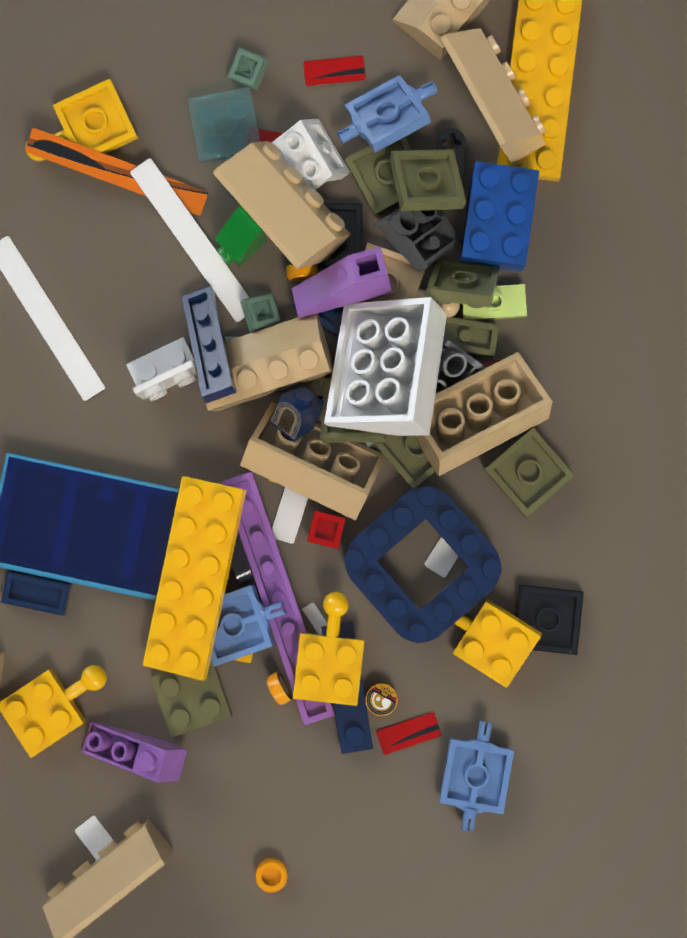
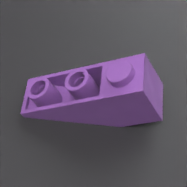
M381 247L348 255L293 287L292 293L298 317L302 318L391 294V285Z
M90 721L82 753L158 783L180 780L187 749L161 739Z

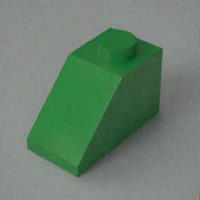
M239 206L216 236L215 241L219 246L216 252L228 265L234 262L240 268L266 243L264 231Z

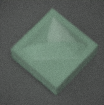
M239 47L227 77L258 91L270 61Z
M273 293L246 298L240 302L249 332L282 323Z

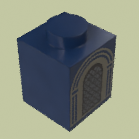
M299 383L280 396L270 423L295 442L314 429L325 402L302 383Z

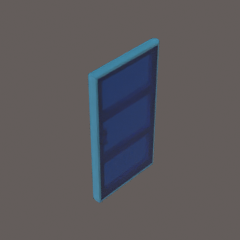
M6 453L0 482V568L156 601L179 488L15 453Z

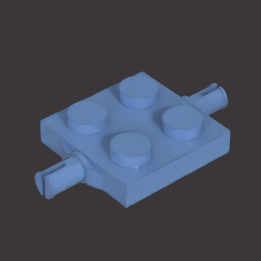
M401 75L345 104L353 124L336 132L340 142L344 144L359 135L368 142L374 153L426 126L431 123L428 112L422 105V101L438 93L436 85L431 80L422 87L414 89L407 85Z
M255 584L225 594L211 657L213 667L274 646L275 642L270 630V619L287 614L286 608L274 612V610L284 607V603L280 601L265 607L259 599Z
M479 720L477 739L463 740L450 737L439 802L457 806L464 811L460 828L463 831H467L468 827L469 832H474L477 813L492 812L504 814L514 749L497 746L489 741L493 725L489 721Z

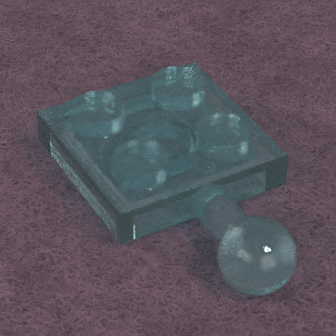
M250 87L187 99L200 164L223 159L226 162L249 144L260 142ZM224 187V190H225V193L227 194V196L230 197L231 199L236 200V199L231 195V193Z

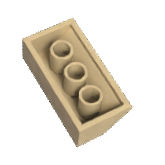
M408 0L392 19V22L441 61L448 51L440 37L448 33L466 31L490 0Z
M481 28L448 33L441 36V41L510 162L514 164L545 145L546 143L541 134L546 132V129L537 114L533 117L529 115L526 107L531 105L522 87L515 90L511 81L516 77L507 61L502 64L499 62L496 55L501 50L493 36L491 35L486 38Z
M271 142L251 143L214 170L213 174L296 269L328 261L351 235L344 227L343 220L335 213L330 212L323 204L322 196L307 186L302 180V174L283 159L281 150Z
M318 313L302 318L297 317L226 341L237 393L207 403L206 406L208 411H221L294 387L299 383L303 384L332 374L334 364Z
M516 352L435 394L430 435H417V439L423 453L437 475L441 476L549 419L553 401L519 352Z
M271 402L248 442L240 466L356 520L386 457L382 453L359 442L323 443L320 439L321 424L319 423L315 424L314 429L293 442L270 423L277 407L276 403Z
M150 819L143 824L139 821L135 822L123 832L126 838L117 845L114 841L108 843L98 852L100 856L98 860L93 864L86 861L72 873L75 878L65 885L61 881L47 892L49 899L42 908L54 938H73L166 864L173 848Z

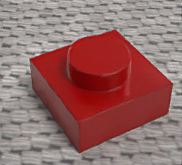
M315 511L307 542L338 549L346 518Z

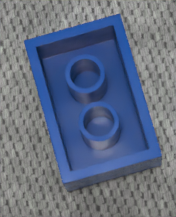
M475 161L471 174L459 261L501 266L500 269L522 272L527 261L539 170Z

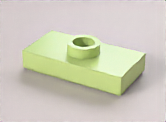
M525 284L497 286L491 308H472L462 304L463 319L476 321L526 317Z

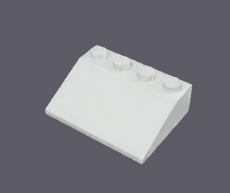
M431 297L360 302L344 306L324 420L325 425L397 436L430 435L447 313Z

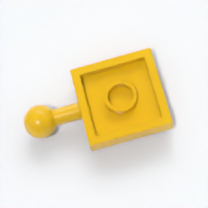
M107 79L53 105L64 129L53 134L55 136L104 154L138 139L111 79ZM27 153L28 157L34 161L46 160Z
M340 592L329 593L323 601V609L328 615L326 636L300 633L293 699L358 705L364 640L339 637L341 616L347 612L349 607L347 597Z
M486 599L473 620L463 615L454 623L466 632L452 654L507 688L541 638L542 633L494 602Z
M98 665L88 666L82 672L81 679L65 689L54 670L50 668L0 702V712L30 758L86 722L73 699L87 690H100L106 684L107 674Z

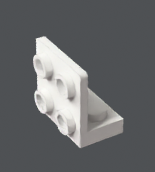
M319 119L299 120L272 142L281 150L283 159L302 174V180L310 189L316 190L325 182L341 180L350 173Z
M184 337L126 364L136 384V387L132 389L135 395L144 400L148 398L150 401L157 400L167 395L166 389L178 384L179 388L196 381L195 375H197L194 357Z

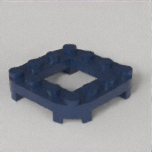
M431 486L414 488L404 494L352 540L345 555L346 571L352 582L401 637L415 643L428 642L442 635L493 590L502 571L500 557L493 545L445 492ZM426 519L465 563L467 569L425 606L419 609L379 564L378 560Z

